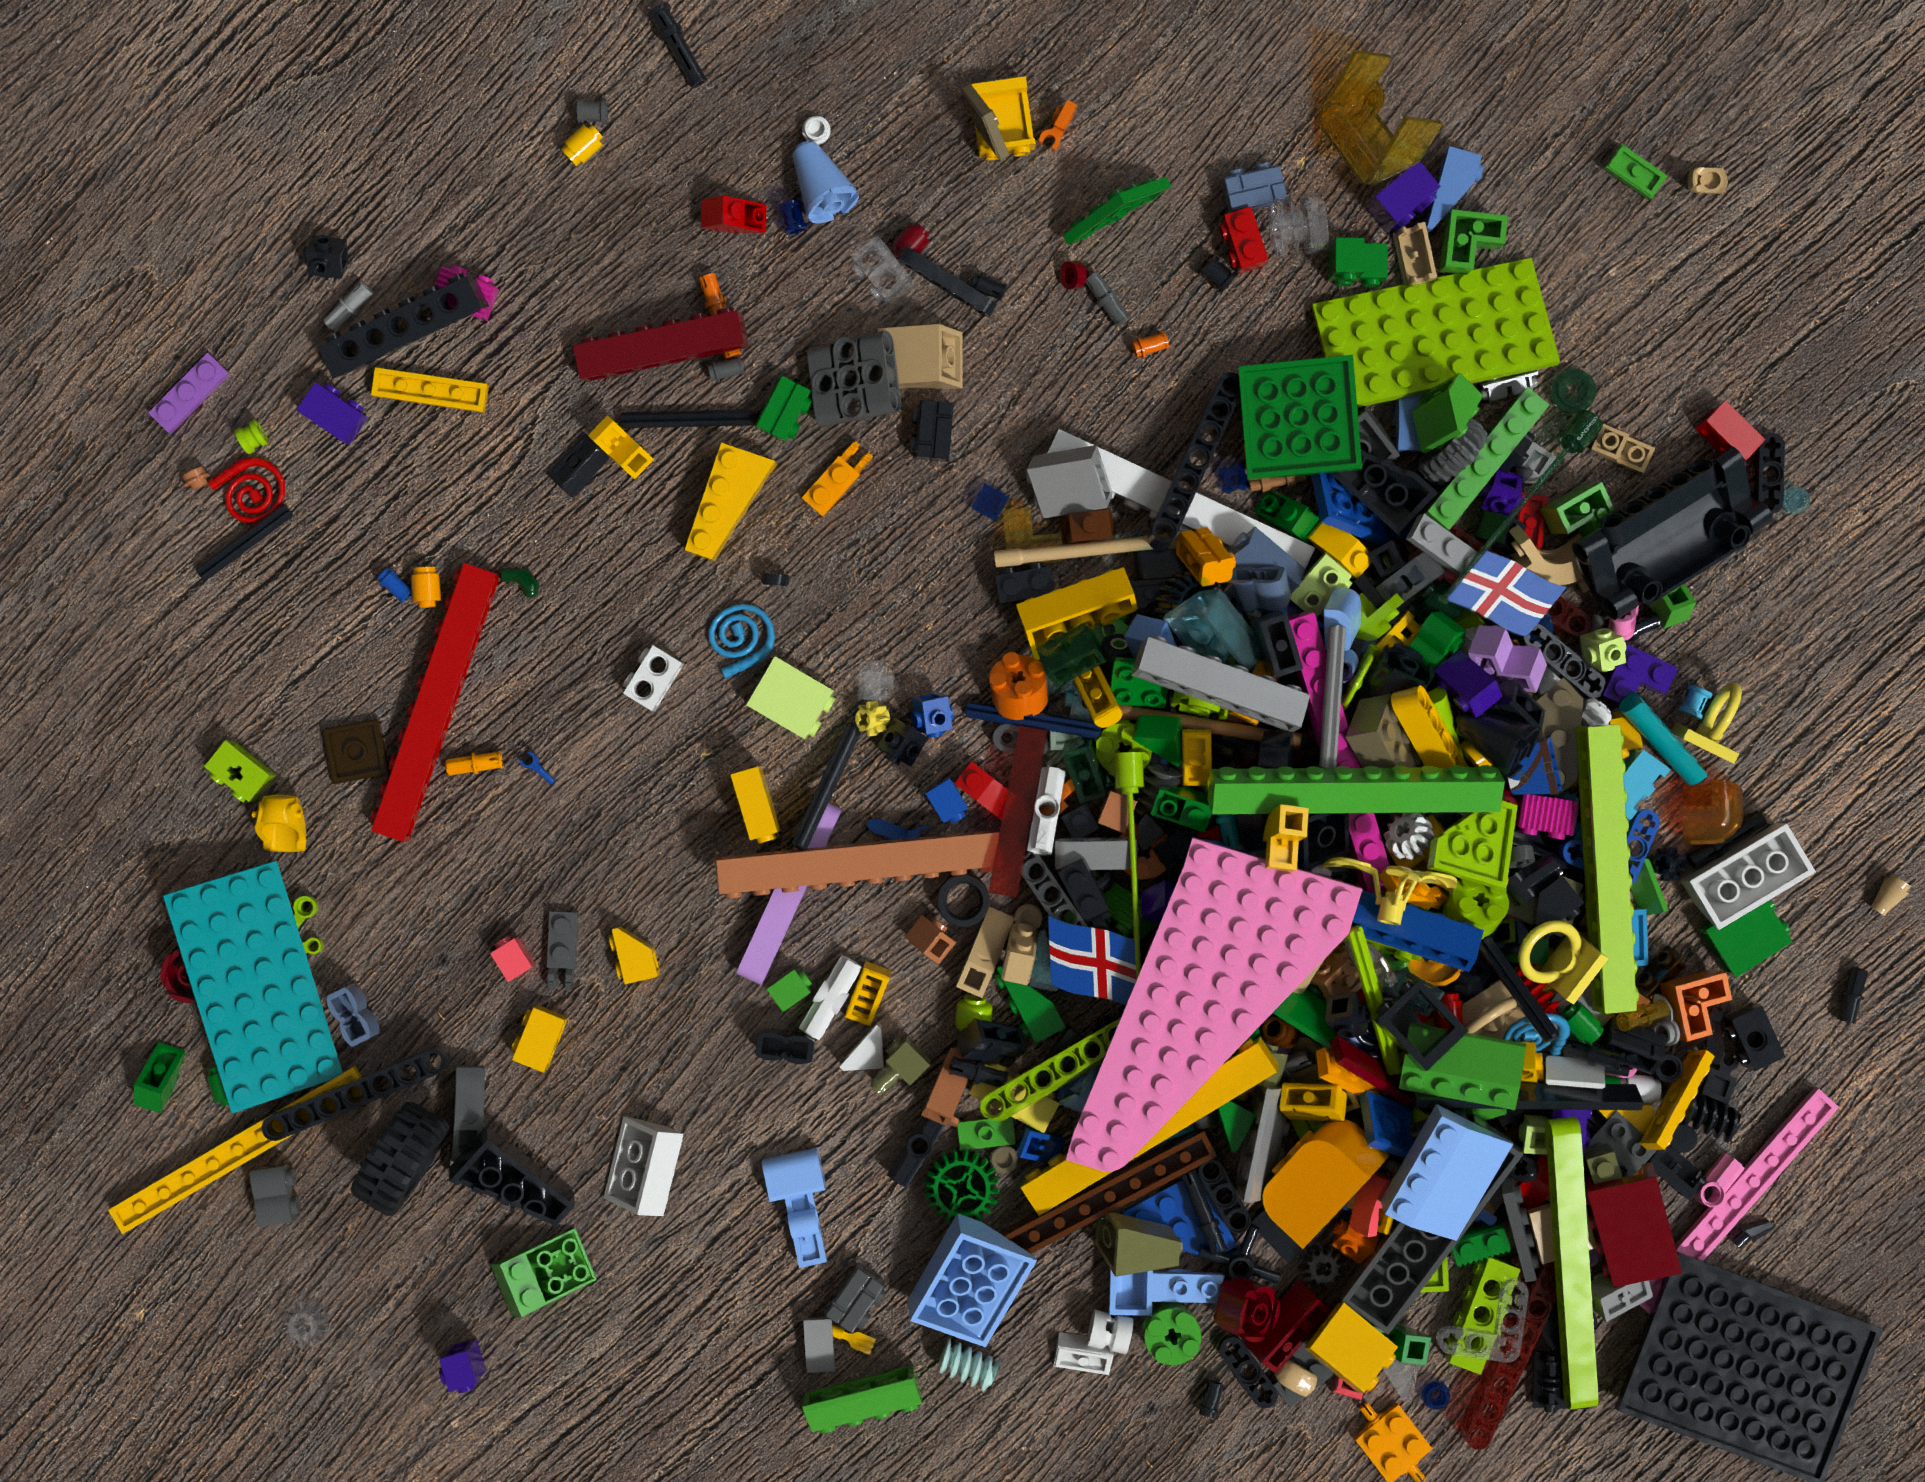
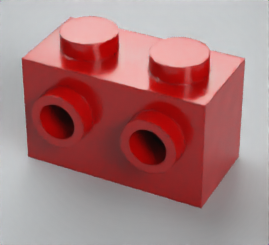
M1252 207L1225 214L1219 225V230L1223 241L1227 240L1230 250L1228 251V258L1232 268L1235 267L1239 275L1264 267L1268 262V256Z

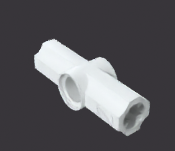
M1055 767L1041 768L1027 851L1038 855L1052 854L1066 771ZM1049 806L1053 809L1054 813L1050 816H1044L1040 813L1039 808Z
M841 955L827 980H824L812 1000L814 1003L799 1029L809 1036L820 1040L833 1016L838 1014L847 999L848 991L862 969L861 965Z

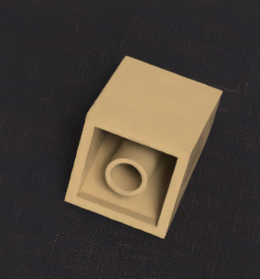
M941 324L878 328V332L887 330L893 338L899 389L963 388V332ZM881 368L877 372V379L881 377Z

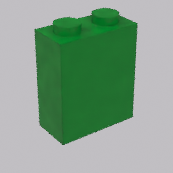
M1771 899L1720 930H1717L1710 921L1697 928L1723 970L1727 973V976L1739 977L1793 942L1788 935L1791 933L1790 928L1783 919H1778L1773 910L1776 907Z

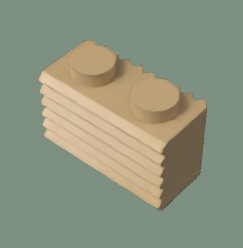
M1027 923L1012 924L1001 977L1004 981L1023 985L1029 984L1036 957L1039 935L1037 928Z

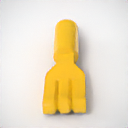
M832 1324L834 1338L847 1340L853 1349L871 1355V1349H873L876 1342L875 1338L860 1332L848 1333L843 1328Z

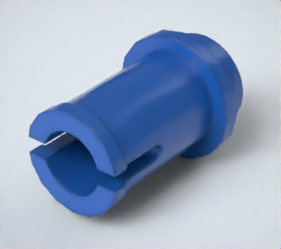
M388 567L377 578L380 582L379 586H384L402 604L410 597L412 590L396 575V570L392 571Z

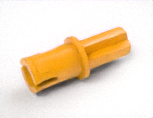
M501 750L479 755L473 752L472 756L447 759L445 763L446 772L449 776L474 772L476 775L479 774V771L504 768Z

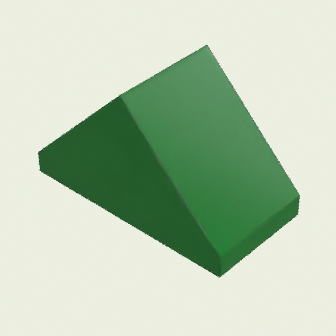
M1155 715L1138 716L1132 740L1177 767L1181 765L1183 759V726L1181 718Z

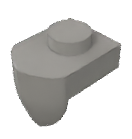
M1532 442L1526 452L1529 455L1528 459L1520 468H1514L1515 474L1523 477L1522 484L1532 485L1540 483L1557 457L1535 442Z

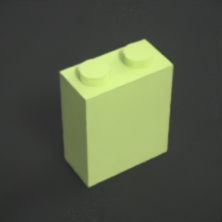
M774 657L749 699L747 706L803 739H807L809 735L815 736L822 724L818 721L823 711L829 712L836 698L832 696L834 690L781 659Z

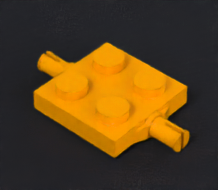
M1368 1401L1363 1403L1367 1410L1360 1405L1359 1410L1368 1422L1364 1429L1355 1435L1353 1439L1385 1481L1393 1482L1407 1472L1415 1482H1421L1420 1479L1425 1481L1426 1476L1417 1467V1464L1433 1448L1400 1405L1394 1403L1386 1411L1378 1414Z

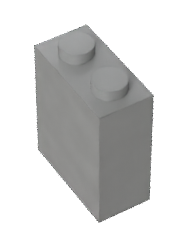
M1097 445L1035 455L1026 468L1027 481L1029 484H1032L1035 492V505L1038 509L1040 508L1043 518L1105 509L1108 507L1113 495Z

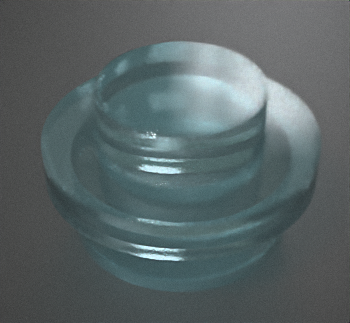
M1794 486L1784 491L1783 509L1787 513L1797 515L1808 509L1810 496L1804 488Z

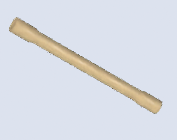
M1188 530L1178 531L1177 536L1167 549L1177 548L1179 533ZM1158 534V537L1168 539V534ZM1147 536L1028 549L996 550L994 555L997 568L1031 562L1151 550L1153 548L1148 544Z

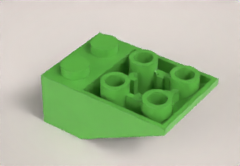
M576 1228L524 1248L490 1264L512 1317H523L597 1280Z

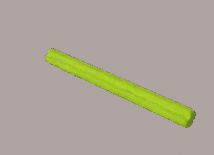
M1360 925L1351 926L1347 937L1366 1003L1371 1013V1020L1385 1068L1389 1075H1398L1402 1071V1063L1397 1045L1373 1020L1378 1015L1376 1012L1377 1008L1384 1003L1365 934Z

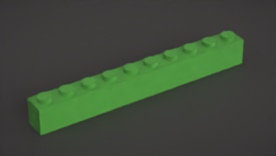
M1430 765L1423 766L1422 768H1408L1405 766H1395L1393 768H1378L1376 766H1367L1365 768H1349L1346 766H1338L1336 768H1320L1317 766L1291 768L1282 766L1278 769H1263L1261 767L1234 769L1222 767L1220 769H1210L1207 800L1212 814H1271L1273 808L1280 804L1309 808L1308 814L1500 812L1505 781L1498 767L1482 765L1480 767L1454 765L1443 768Z

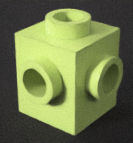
M1607 628L1597 629L1580 636L1582 659L1590 666L1597 668L1599 671L1606 672L1615 669V666L1626 663V643L1623 636Z

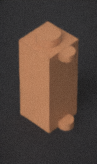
M950 1048L921 1113L922 1116L946 1127L948 1124L957 1127L959 1119L953 1115L968 1081L966 1078L948 1074L950 1064L953 1063L951 1062L954 1056L977 1064L976 1060L963 1058L960 1048Z

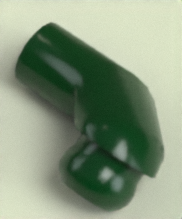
M502 568V582H517L524 590V596L528 598L538 595L539 582L529 570Z

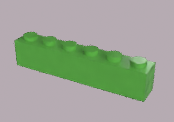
M1529 387L1519 393L1487 432V440L1484 443V447L1479 451V455L1472 460V463L1466 466L1465 470H1462L1458 476L1453 477L1451 481L1444 485L1422 514H1426L1449 531L1548 408L1549 404Z

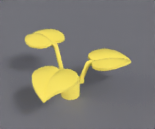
M1346 857L1331 858L1322 864V869L1327 867H1345L1371 874L1376 893L1375 904L1380 905L1377 921L1390 925H1401L1403 911H1405L1406 903L1417 882L1438 885L1450 894L1454 888L1456 889L1458 882L1454 876L1444 873L1422 872L1402 866L1386 867L1387 874L1401 878L1396 893L1386 892L1385 897H1382L1378 870L1371 867V864ZM1410 879L1412 881L1403 897L1402 891L1405 881Z

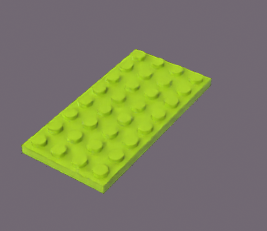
M1532 258L1475 269L1469 274L1456 273L1437 277L1434 281L1411 286L1404 284L1314 303L1311 308L1324 358L1353 355L1357 408L1424 394L1459 372L1472 384L1557 366L1560 363Z

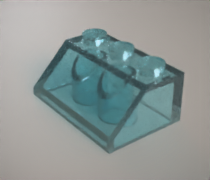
M1220 589L1197 592L1168 612L1163 618L1182 643L1195 650V654L1204 657L1206 655L1218 657L1222 660L1223 664L1231 667L1233 665L1243 666L1251 674L1261 660L1253 630L1244 620L1242 614L1231 604L1226 594Z

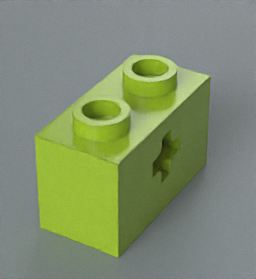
M225 740L204 766L210 771L209 777L220 785L224 783L233 789L231 794L244 803L246 800L248 802L257 801L277 776L234 740ZM235 768H242L240 773L243 778H236L238 773L235 771Z

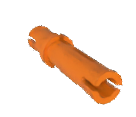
M710 273L698 279L705 295V307L709 309L712 316L717 315V310L726 308L727 300L725 296H722L716 273ZM735 350L723 354L725 360L742 355L741 350Z

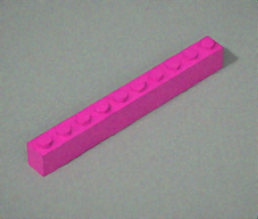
M1306 611L1288 618L1303 669L1295 671L1302 692L1310 695L1307 713L1320 753L1327 653L1315 613ZM1341 704L1336 767L1361 768L1355 753L1346 739L1349 727ZM1349 813L1350 856L1352 859L1371 864V867L1378 870L1379 876L1390 865L1375 814ZM1355 870L1359 886L1366 892L1376 894L1373 876L1367 872ZM1379 878L1381 892L1386 891V887Z

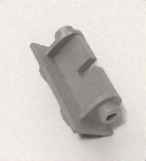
M1534 370L1477 382L1484 388L1480 390V393L1483 395L1481 400L1492 402L1508 397L1506 387L1509 386L1513 396L1518 395L1527 387L1533 390L1534 387H1537V379L1534 375H1537L1538 371Z

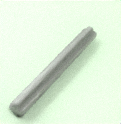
M1330 625L1328 631L1320 768H1336L1346 636V627L1343 625Z

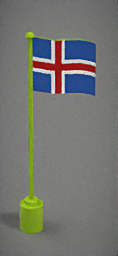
M1142 752L1114 754L1115 788L1121 789V794H1127L1134 939L1104 929L1072 925L1048 915L1051 984L1074 994L1110 999L1127 1005L1141 971L1133 794L1139 793L1138 788L1144 787Z

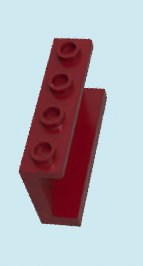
M1653 1162L1642 1164L1643 1174L1598 1184H1592L1590 1177L1584 1178L1586 1184V1206L1591 1205L1593 1211L1588 1213L1592 1230L1598 1229L1599 1236L1595 1237L1596 1246L1599 1254H1605L1606 1260L1601 1261L1605 1278L1611 1277L1614 1288L1683 1274Z

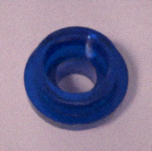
M1430 1381L1423 1387L1421 1396L1427 1407L1438 1410L1448 1404L1450 1391L1443 1382ZM1439 1390V1397L1436 1399L1431 1398L1432 1391Z

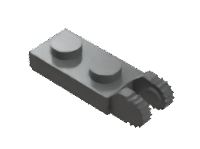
M549 911L547 968H549L547 978L548 990H555L557 985V968L566 969L565 991L573 990L574 969L577 967L579 912Z

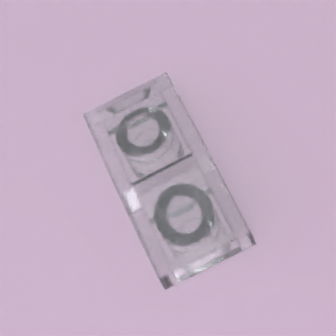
M1347 939L1344 943L1348 950V956L1350 961L1353 963V966H1356L1350 948V944ZM1367 942L1379 986L1391 988L1398 982L1391 966L1384 956Z

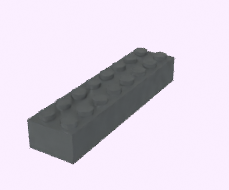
M1472 1114L1468 1120L1513 1142V1146L1457 1241L1412 1228L1394 1219L1390 1235L1382 1234L1375 1251L1359 1265L1340 1291L1342 1303L1348 1305L1356 1313L1388 1335L1523 1156L1521 1147L1475 1114Z

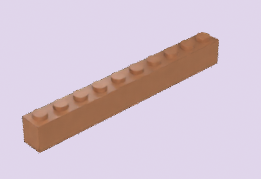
M994 829L807 848V850L792 849L715 857L719 895L724 894L725 898L742 897V892L753 891V895L770 894V889L781 888L782 892L787 893L799 891V886L810 885L811 890L827 888L828 883H838L839 887L854 886L855 881L866 880L867 884L882 883L883 878L894 877V881L911 880V875L922 874V878L939 877V872L950 871V875L967 874V869L976 868L981 873L993 872L996 866H1002L1000 833Z

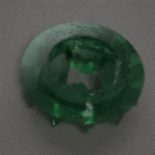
M1571 368L1564 370L1557 375L1551 384L1550 396L1553 398L1555 406L1565 413L1577 414L1586 410L1592 405L1596 396V385L1593 378L1581 369ZM1581 383L1579 390L1576 392L1578 398L1572 396L1565 399L1566 393L1569 391L1567 385L1569 384V386L1573 387Z

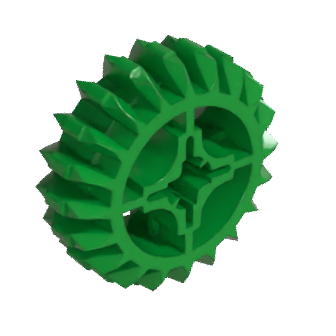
M952 1149V1159H949L946 1153H942L943 1164L938 1160L933 1161V1166L937 1171L927 1170V1175L933 1178V1180H924V1186L932 1188L924 1192L925 1197H934L928 1203L929 1208L939 1206L935 1212L937 1217L946 1212L944 1219L946 1223H949L951 1217L956 1216L957 1213L969 1218L975 1215L976 1219L981 1221L982 1215L980 1210L990 1214L991 1209L987 1203L992 1205L997 1203V1199L990 1194L1000 1193L998 1187L991 1186L999 1182V1177H989V1175L995 1172V1167L989 1166L985 1169L988 1158L984 1157L978 1162L979 1152L977 1151L973 1153L972 1158L968 1157V1149H963V1157H958L957 1150ZM954 1166H966L960 1175L944 1174ZM974 1169L982 1175L985 1181L984 1192L971 1182ZM966 1178L968 1190L965 1192L963 1189L964 1192L959 1193L957 1197V1186L955 1184L957 1182L960 1184V1181H964ZM939 1182L945 1184V1187L953 1192L950 1204H947L942 1199L938 1190ZM965 1198L979 1199L973 1206L957 1208Z

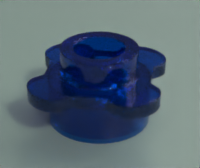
M1237 463L1230 468L1223 466L1219 469L1218 475L1222 478V491L1224 493L1230 494L1233 490L1237 489L1244 491L1249 487V481L1246 480L1245 474L1246 467L1242 463ZM1235 476L1236 481H1232L1231 477Z

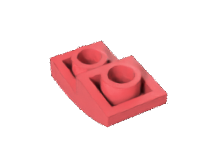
M1375 1172L1358 1190L1352 1210L1350 1228L1366 1237L1377 1236L1379 1209L1382 1208L1380 1200L1390 1185V1179Z

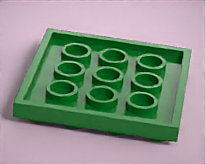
M1353 355L1238 366L1248 481L1362 470Z

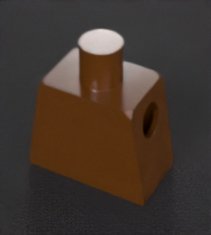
M1109 509L1070 513L1060 518L1063 545L1116 539L1113 512Z

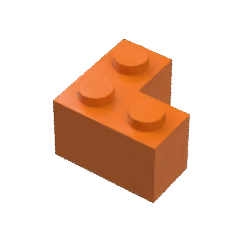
M1709 969L1660 983L1662 996L1670 1003L1673 1010V1020L1679 1027V1040L1688 1042L1713 1035L1707 1007L1732 1000L1726 972Z

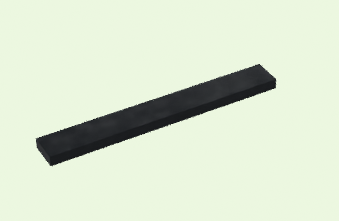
M1521 1083L1516 1109L1642 1110L1644 1102L1636 1084H1605V1088L1598 1089L1547 1085V1083ZM1410 1091L1415 1108H1434L1437 1104L1443 1108L1505 1109Z

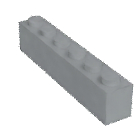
M1159 636L1147 637L1141 642L1131 674L1140 679L1289 732H1294L1302 727L1310 695L1302 692V688L1291 684L1281 685L1276 683V680L1271 676H1256L1248 673L1249 670L1243 666L1233 665L1231 667L1223 664L1222 660L1218 657L1211 655L1204 657L1195 654L1194 649L1187 646L1176 647L1170 645L1168 640Z

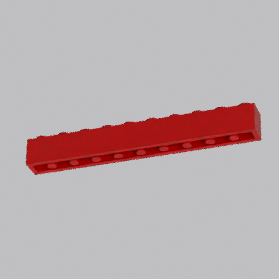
M466 563L463 564L462 568L459 567L455 573L453 583L456 584L453 595L449 594L446 599L444 610L447 613L444 622L440 621L437 625L435 637H438L435 648L431 647L427 654L426 664L429 665L426 674H422L418 680L416 690L419 691L417 700L416 702L412 701L409 706L407 717H410L407 728H403L400 732L398 743L401 746L398 755L394 754L390 761L389 770L392 772L389 781H384L379 797H382L380 807L374 809L370 819V823L373 824L372 832L401 842L410 840L497 589L500 575Z

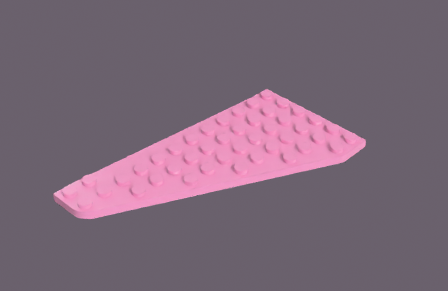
M1192 837L1184 867L1080 1115L1066 1160L1104 1172L1115 1171L1125 1166L1349 934L1362 887L1299 868L1294 872L1265 868V858Z

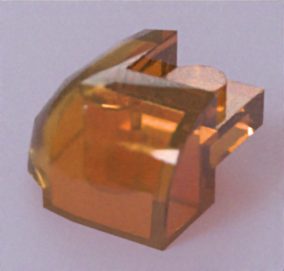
M1711 779V784H1683L1682 819L1685 845L1722 843L1735 834L1738 828L1741 827L1743 820V789L1740 785L1731 781Z

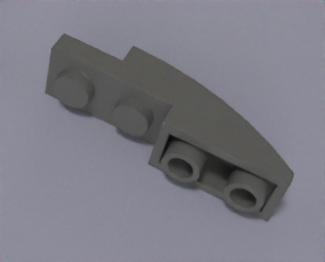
M456 1065L449 1167L483 1131L485 1066Z

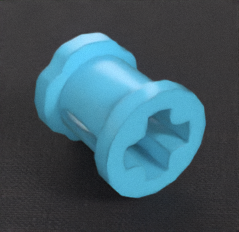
M1688 685L1687 689L1689 692L1683 706L1679 707L1678 712L1701 720L1703 717L1701 713L1706 701L1713 694L1698 686Z

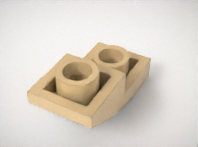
M1603 424L1591 450L1618 465L1643 475L1655 451V447L1630 438V434Z

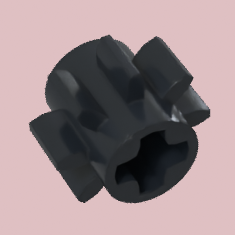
M1678 847L1658 848V855L1650 859L1654 873L1661 875L1660 881L1680 880V873L1688 870L1685 861L1687 856L1678 854Z

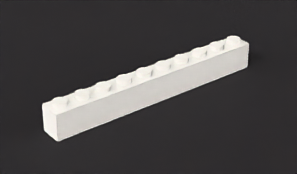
M1058 429L1048 453L1093 446V444ZM1098 447L1113 493L1111 499L1114 496L1125 500L1123 505L1135 511H1139L1142 508L1150 512V518L1155 519L1172 481ZM1180 485V487H1181L1182 489L1190 490V489L1185 488V487H1183V486ZM1198 493L1195 494L1179 531L1193 530L1194 532L1195 529L1208 527L1215 537L1221 538L1223 546L1229 548L1242 532L1248 533L1251 529L1257 527L1305 569L1315 549L1311 545ZM1173 505L1167 506L1170 513L1180 514L1177 507Z

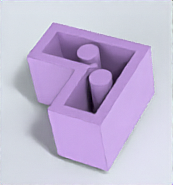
M1479 625L1468 651L1469 657L1497 682L1502 684L1503 681L1515 679L1527 692H1537L1547 666L1540 648L1531 645H1513L1507 629L1497 625Z

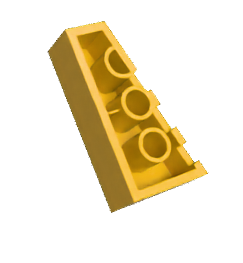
M721 443L685 551L715 561L733 534L734 529L746 514L756 495L764 486L767 478L777 466V463L774 460Z
M1124 567L1107 571L1100 576L1084 579L1077 584L1062 589H1055L1048 594L1029 598L1022 603L1016 604L1033 658L1037 660L1043 658V652L1052 647L1056 651L1065 647V641L1076 635H1080L1082 638L1090 634L1097 624L1101 623L1106 626L1138 609L1135 594Z

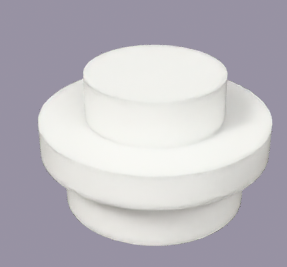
M812 116L803 124V136L806 141L815 142L818 145L823 144L830 136V125L823 117Z

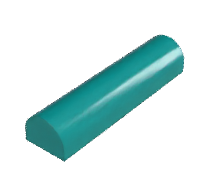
M1632 691L1621 701L1620 711L1686 784L1695 785L1708 777L1700 762L1636 691Z

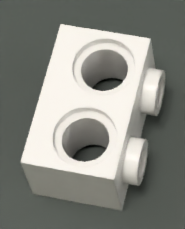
M653 645L651 649L646 647L640 655L638 662L641 665L636 673L630 672L623 683V686L626 688L623 694L655 712L684 666V663ZM657 657H662L666 661V668L661 673H656L652 669V662ZM642 681H647L651 685V692L646 697H641L637 692V686Z

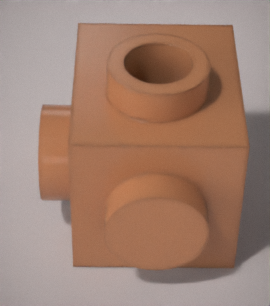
M923 915L905 936L918 950L937 964H940L956 944L945 933L948 928L936 918L930 921Z

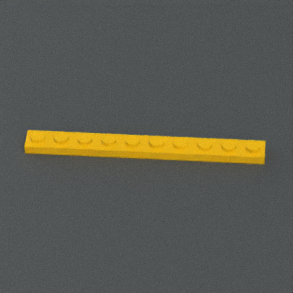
M356 1066L282 1109L361 1077V1074ZM353 1086L351 1088V1095L354 1098L363 1094L359 1087ZM329 1097L325 1099V1106L329 1110H336L335 1100ZM299 1109L300 1119L309 1121L310 1113L306 1109ZM264 1118L113 1206L108 1211L121 1233L124 1234L288 1137L278 1141H271L265 1138L261 1129L262 1123L266 1119ZM274 1119L272 1122L274 1130L283 1132L282 1122Z

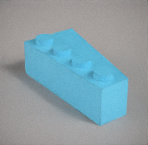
M1628 750L1631 755L1623 759L1625 762L1623 783L1627 792L1625 816L1628 822L1638 812V806L1636 805L1638 801H1642L1646 797L1649 798L1656 789L1653 782L1659 775L1665 777L1671 770L1645 750ZM1581 816L1578 821L1576 820L1574 836L1567 835L1564 840L1576 839L1582 841Z

